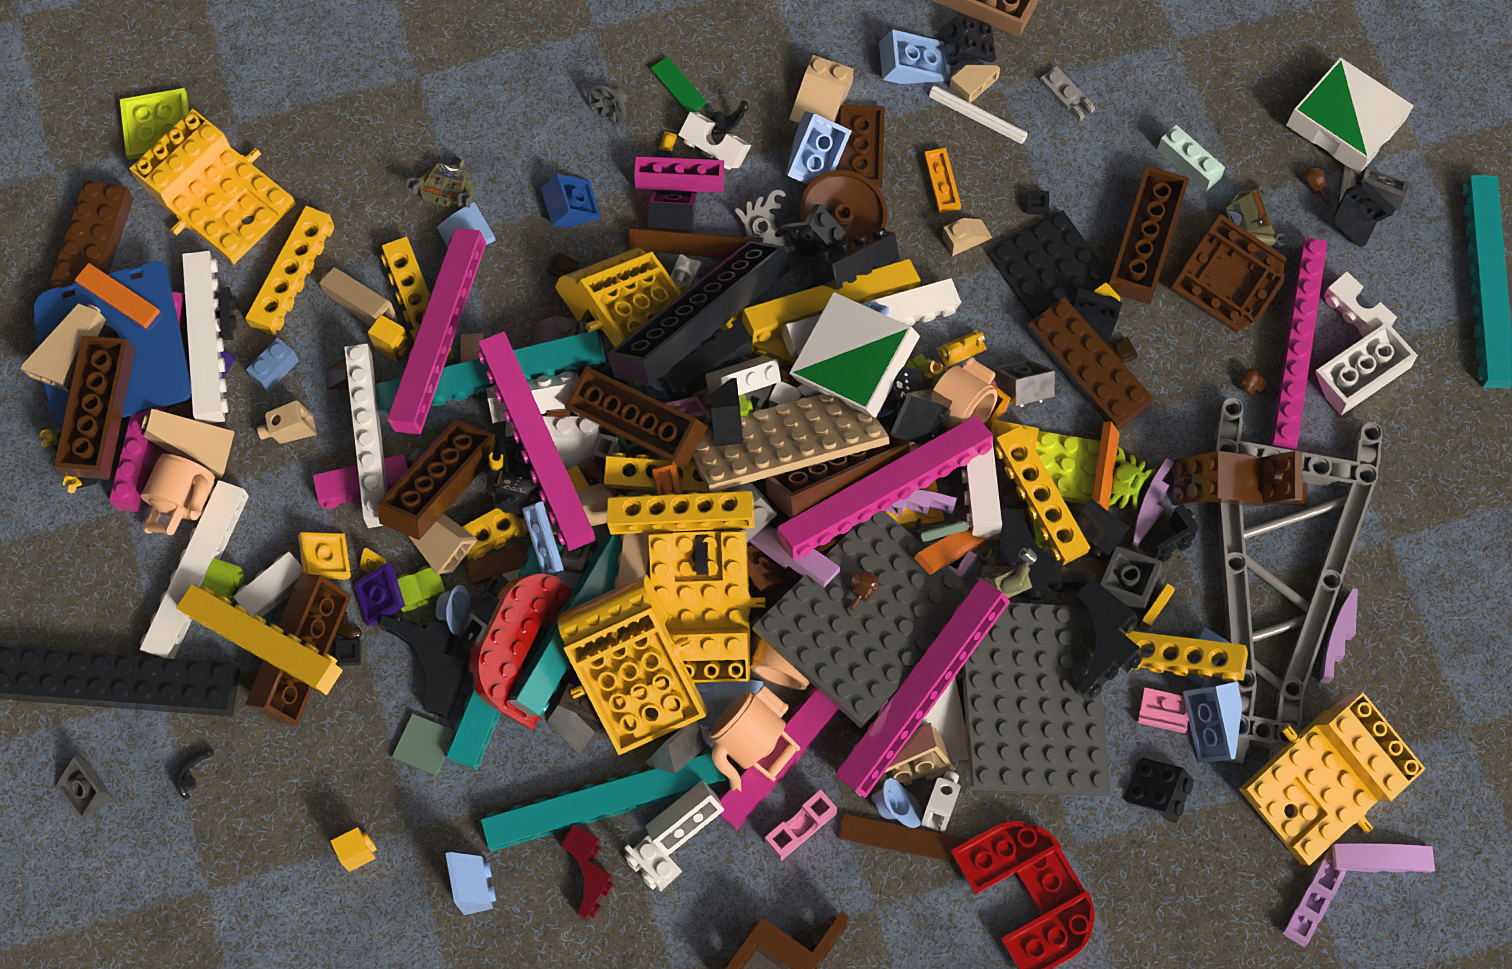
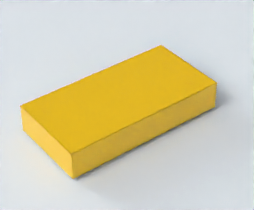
M1170 584L1165 586L1141 621L1140 628L1145 631L1149 630L1174 593L1173 586Z

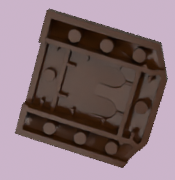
M1219 214L1174 280L1170 289L1234 332H1238L1261 318L1284 283L1286 257L1222 214Z

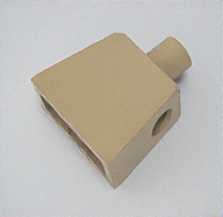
M297 400L267 412L265 415L267 424L257 427L259 437L262 440L273 437L280 444L317 435L313 414Z

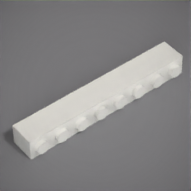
M210 251L182 254L193 416L196 421L206 424L224 422L225 413L228 412V402L223 396V392H227L225 378H222V372H225L224 358H221L220 352L224 351L223 339L219 338L221 329L220 318H218L217 312H220V299L216 298V292L220 291L218 278L215 279V272H218V264L216 259H212Z
M952 278L872 300V302L888 306L889 314L887 316L908 326H912L915 322L921 320L929 322L935 319V316L942 314L944 317L950 316L956 312L957 307L961 304ZM821 315L785 325L781 334L790 357H799Z
M368 344L345 347L363 518L368 528L383 526L379 524L377 503L388 492L373 359Z
M218 480L216 487L214 486L209 494L210 500L201 511L197 527L190 534V543L187 549H184L181 553L180 564L170 577L169 588L161 596V605L158 611L152 615L149 631L141 639L140 650L146 656L175 658L192 619L177 610L176 607L191 584L198 588L200 587L212 559L220 560L249 497L243 488Z

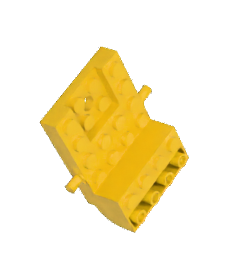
M194 109L187 113L129 168L138 183L154 197L156 202L179 220L170 228V231L175 236L187 227L233 265L295 205V201L290 194L252 164L261 155L256 148H253L247 156L240 155L230 147L224 133ZM247 216L254 217V221L251 224H244L243 219Z
M633 248L566 274L559 278L555 286L578 322L580 323L594 317L595 321L586 323V330L591 333L601 329L614 347L618 346L688 290L686 284L676 286L653 252L646 253L640 248ZM712 336L708 337V338H707L705 341H703L702 343H703V344L709 343V342L713 339V337H712Z
M747 529L650 533V580L668 615L665 627L671 638L677 642L689 636L692 641V646L681 650L680 656L693 682L749 681L751 671L750 610L751 608L758 607L765 608L766 602L765 597L751 598L749 593ZM708 534V537L703 542H708L709 575L696 574L695 560L692 553L696 549V535Z
M647 574L563 612L558 617V628L565 644L564 650L582 685L570 689L571 695L573 694V698L576 699L587 693L618 755L704 718L708 712L680 656V651L692 646V641L689 636L677 642L671 638L665 627L668 615ZM650 707L655 708L658 711V717L654 719L649 718L645 710Z
M1360 692L1353 693L1337 702L1330 709L1324 710L1298 735L1290 724L1282 728L1281 731L1290 742L1239 790L1299 863L1310 866L1353 824L1357 823L1365 834L1370 832L1373 826L1364 817L1367 811L1377 801H1392L1425 770V767L1367 696ZM1288 804H1291L1294 808V814L1290 818L1284 813V809Z

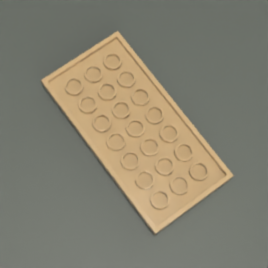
M821 393L820 395L802 398L786 404H779L768 409L757 410L749 413L748 416H741L743 444L715 446L714 437H709V428H707L692 457V461L709 493L887 445L889 444V436L877 418L848 406L837 397Z

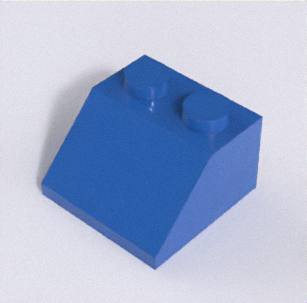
M556 174L541 187L552 226L569 228L601 219L590 180Z

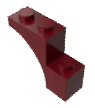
M574 824L561 846L564 851L576 860L582 870L584 896L577 914L588 922L590 917H596L601 908L600 900L603 895L607 897L610 894L614 883H612L613 877L611 874L590 863L591 859L594 861L597 859L602 850L599 847L601 844L599 838Z

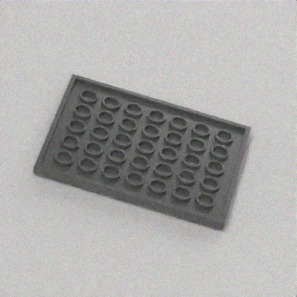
M879 511L872 515L868 521L858 523L825 555V557L840 567V572L825 587L806 574L753 626L752 630L861 728L904 683L911 673L913 666L926 653L927 647L935 641L942 627L955 614L957 602L967 598L971 587L948 566L929 575L914 559L916 554L926 547L888 513ZM869 571L878 577L880 581L879 586L867 601L860 600L853 611L849 609V606L856 597L852 593V577L855 573Z
M960 600L959 602H957V607L960 604H962L964 600ZM1009 603L963 665L962 679L970 792L1108 796L1111 794L1102 694L1100 692L1097 697L1091 698L1087 702L1079 695L1076 689L1090 669L1096 647L1094 623L1084 607Z

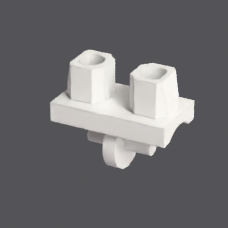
M680 254L670 276L676 286L686 284V287L689 289L694 282L701 262Z

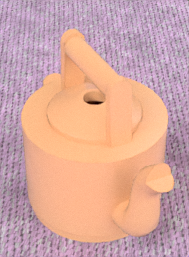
M973 357L967 359L963 368L954 366L948 369L943 366L942 370L946 373L941 377L933 390L953 402L950 406V415L942 424L946 429L941 430V435L976 415L985 424L997 401V391L990 385L996 375L995 372L977 362ZM934 361V364H933V367H932L933 370L935 369V366H936V364H937V362H935V361Z
M162 454L158 458L141 494V498L152 506L143 528L144 532L148 534L157 532L173 535L181 519L197 521L214 485L215 476L206 468L193 461L172 454ZM160 513L170 518L168 524L157 523Z
M758 616L754 621H750L752 627L760 620ZM753 631L750 650L751 670L770 682L790 689L805 690L810 682Z
M765 686L761 687L756 695L750 691L740 695L721 714L709 732V737L716 744L712 751L713 763L721 773L729 778L731 792L735 789L741 792V779L736 769L728 762L727 755L743 769L753 766L766 778L774 782L775 776L793 754L800 750V747L783 731L786 722L781 717L788 710V704L782 702ZM781 736L789 745L769 770L766 771L756 762L768 756L774 750L777 740Z

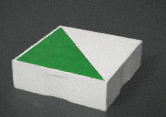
M1340 58L1294 109L1286 126L1310 142L1324 148L1338 161L1360 174L1376 156L1380 147L1405 122L1414 105Z
M834 292L789 374L798 382L825 395L837 397L848 406L876 418L891 390L897 373L905 365L920 336L911 326Z

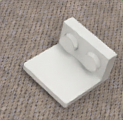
M649 835L634 849L628 844L624 847L627 854L624 856L627 859L626 862L635 872L638 870L642 872L643 881L652 890L657 888L661 892L682 872L672 859L666 856L653 843Z

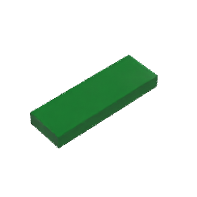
M669 57L651 67V72L688 115L690 112H697L707 105V101Z

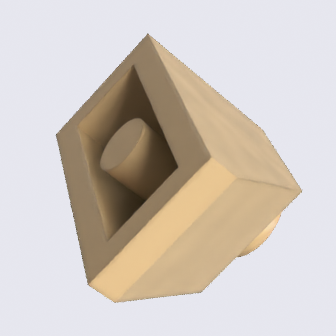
M966 65L961 70L958 69L952 74L950 89L961 99L971 103L999 78L1000 67L997 65Z
M962 218L944 226L942 239L952 256L992 238L982 219Z

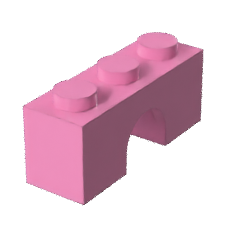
M822 790L818 791L802 805L801 810L786 823L783 821L765 837V844L780 861L784 860L837 814V807Z

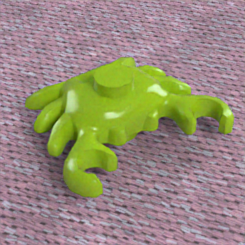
M1118 446L1115 464L1120 466L1114 469L1110 496L1112 498L1110 499L1109 506L1121 500L1119 508L1122 509L1132 499L1133 509L1137 510L1139 491L1143 483L1156 473V469H1150L1143 473L1145 461L1142 460L1139 467H1136L1135 456L1133 454L1130 455L1131 463L1127 462L1123 449Z

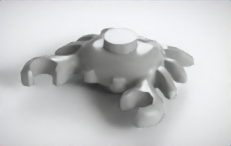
M772 191L763 207H761L763 197H759L754 210H752V203L748 201L746 207L747 215L739 208L735 209L744 223L747 236L763 238V243L785 246L786 238L784 235L781 237L775 236L778 228L774 222L775 215L770 213L772 208H781V204L776 203L774 198L776 195L784 197V191ZM794 245L791 247L785 246L786 253L796 249Z

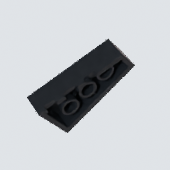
M877 228L869 235H858L850 242H839L835 244L834 248L816 251L815 255L808 257L813 283L839 290L843 287V282L852 283L857 280V275L872 273V267L881 268L899 259L895 232L887 231L885 228Z
M738 318L731 322L733 325L725 332L720 329L714 333L715 337L709 343H701L699 347L691 351L688 357L686 356L683 360H680L670 371L659 378L660 384L672 402L687 398L691 392L697 389L706 388L705 374L751 360L753 339Z

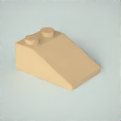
M813 55L802 80L789 121L800 124L806 111L835 123L841 110V105H843L853 83L854 69Z

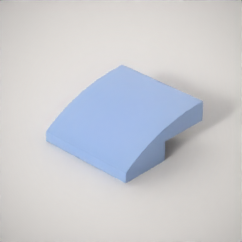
M475 202L470 204V208L464 207L436 227L447 248L455 228L480 230L487 244L495 241V236Z

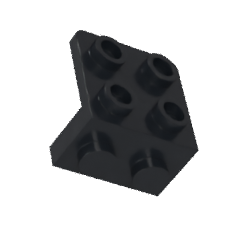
M958 14L942 27L947 64L954 66L966 56L990 63L996 60L992 26L988 23Z
M1364 180L1346 189L1332 217V222L1359 247H1364L1376 223L1392 216L1395 208Z
M814 204L805 222L784 224L780 228L784 237L804 257L815 255L816 251L820 249L834 248L835 244L842 242L847 234L821 204Z
M221 287L220 312H217L218 318H220L221 329L219 338L223 340H234V329H237L236 315H234V309H237V297L232 295L230 287Z
M1079 288L1074 308L1108 346L1123 302L1118 301V299L1112 296L1105 297L1099 295L1091 289L1084 290Z
M1184 504L1174 509L1168 522L1176 535L1159 544L1151 558L1160 560L1163 563L1173 556L1172 552L1177 549L1182 552L1192 545L1191 541L1196 537L1195 534L1199 526L1195 522L1194 513L1190 509H1186Z
M1141 758L1124 799L1129 804L1159 811L1167 821L1177 824L1179 816L1184 812L1186 798L1193 789L1194 779L1183 767Z

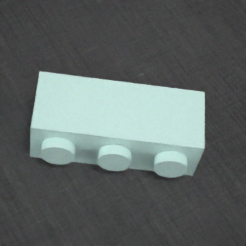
M1177 125L1160 140L1157 150L1205 193L1221 179L1225 167Z

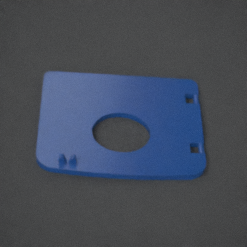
M154 261L132 269H124L106 274L159 309L160 313L147 329L77 283L47 290L37 298L34 304L37 347L43 343L77 304L86 307L90 304L101 310L100 313L106 319L104 327L116 331L120 339H127L136 349L122 418L182 402L191 397V382L169 272L164 262ZM143 271L144 277L132 280L131 274ZM75 290L74 296L63 298V293ZM44 383L53 419L62 428L70 391L68 392Z

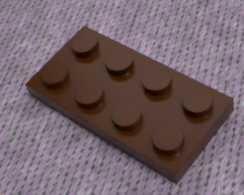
M841 105L840 126L851 130V134L840 157L839 170L861 174L872 181L878 188H882L885 106Z

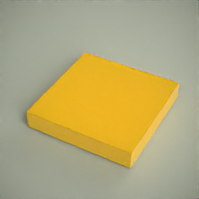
M301 532L298 535L303 573L321 575L326 579L345 580L351 577L345 533Z

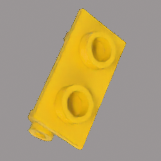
M976 330L936 348L947 368L987 350L983 343V340H985L983 333H978Z

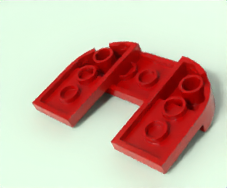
M527 574L511 580L502 588L496 597L499 603L480 642H474L469 662L470 672H473L476 684L473 686L479 697L493 709L531 730H534L540 716H529L507 700L525 671L521 665L539 627L549 631L573 590L561 582L562 579L549 574Z
M1023 821L999 824L950 851V854L975 896L1017 873L1041 916L1001 938V942L1017 969H1055L1076 957L1089 941L1095 921L1094 906L1088 890L1085 891L1061 851V845L1054 836L1040 826L1036 827Z

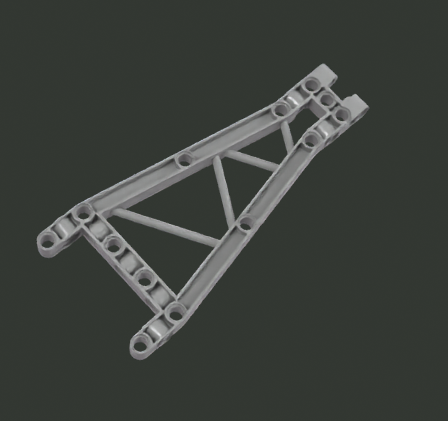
M1228 398L1223 402L1215 429L1213 452L1227 451L1230 453L1265 457L1294 451L1240 441L1243 424V404L1236 398ZM1226 409H1232L1236 414H1229ZM1374 422L1366 423L1358 433L1353 461L1302 452L1303 482L1327 487L1329 485L1344 487L1348 490L1346 496L1244 529L1242 505L1216 502L1226 637L1230 643L1246 645L1248 652L1244 675L1248 686L1244 687L1238 683L1242 702L1240 719L1242 733L1238 734L1235 759L1223 761L1243 764L1245 752L1249 745L1270 749L1269 759L1271 760L1289 743L1283 741L1280 737V733H1283L1281 731L1282 728L1290 724L1297 735L1301 732L1304 691L1378 478L1382 429ZM1365 433L1371 434L1374 439L1367 438ZM1313 467L1321 469L1322 473L1315 472ZM1360 475L1367 477L1369 482L1363 481ZM1342 507L1309 602L1246 554L1245 539ZM1229 562L1236 563L1239 569H1232L1229 566ZM1247 567L1304 610L1305 615L1252 632ZM1327 579L1331 581L1333 587L1325 585L1323 580ZM1300 627L1281 680L1254 659L1253 642ZM1256 673L1278 689L1275 703L1277 706L1276 720L1253 716L1257 687ZM1286 687L1293 688L1296 692V695H1289L1286 691ZM1256 729H1263L1266 732V737L1258 736Z

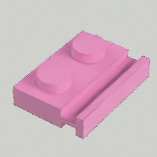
M1144 688L1137 723L1186 733L1189 718L1184 696Z

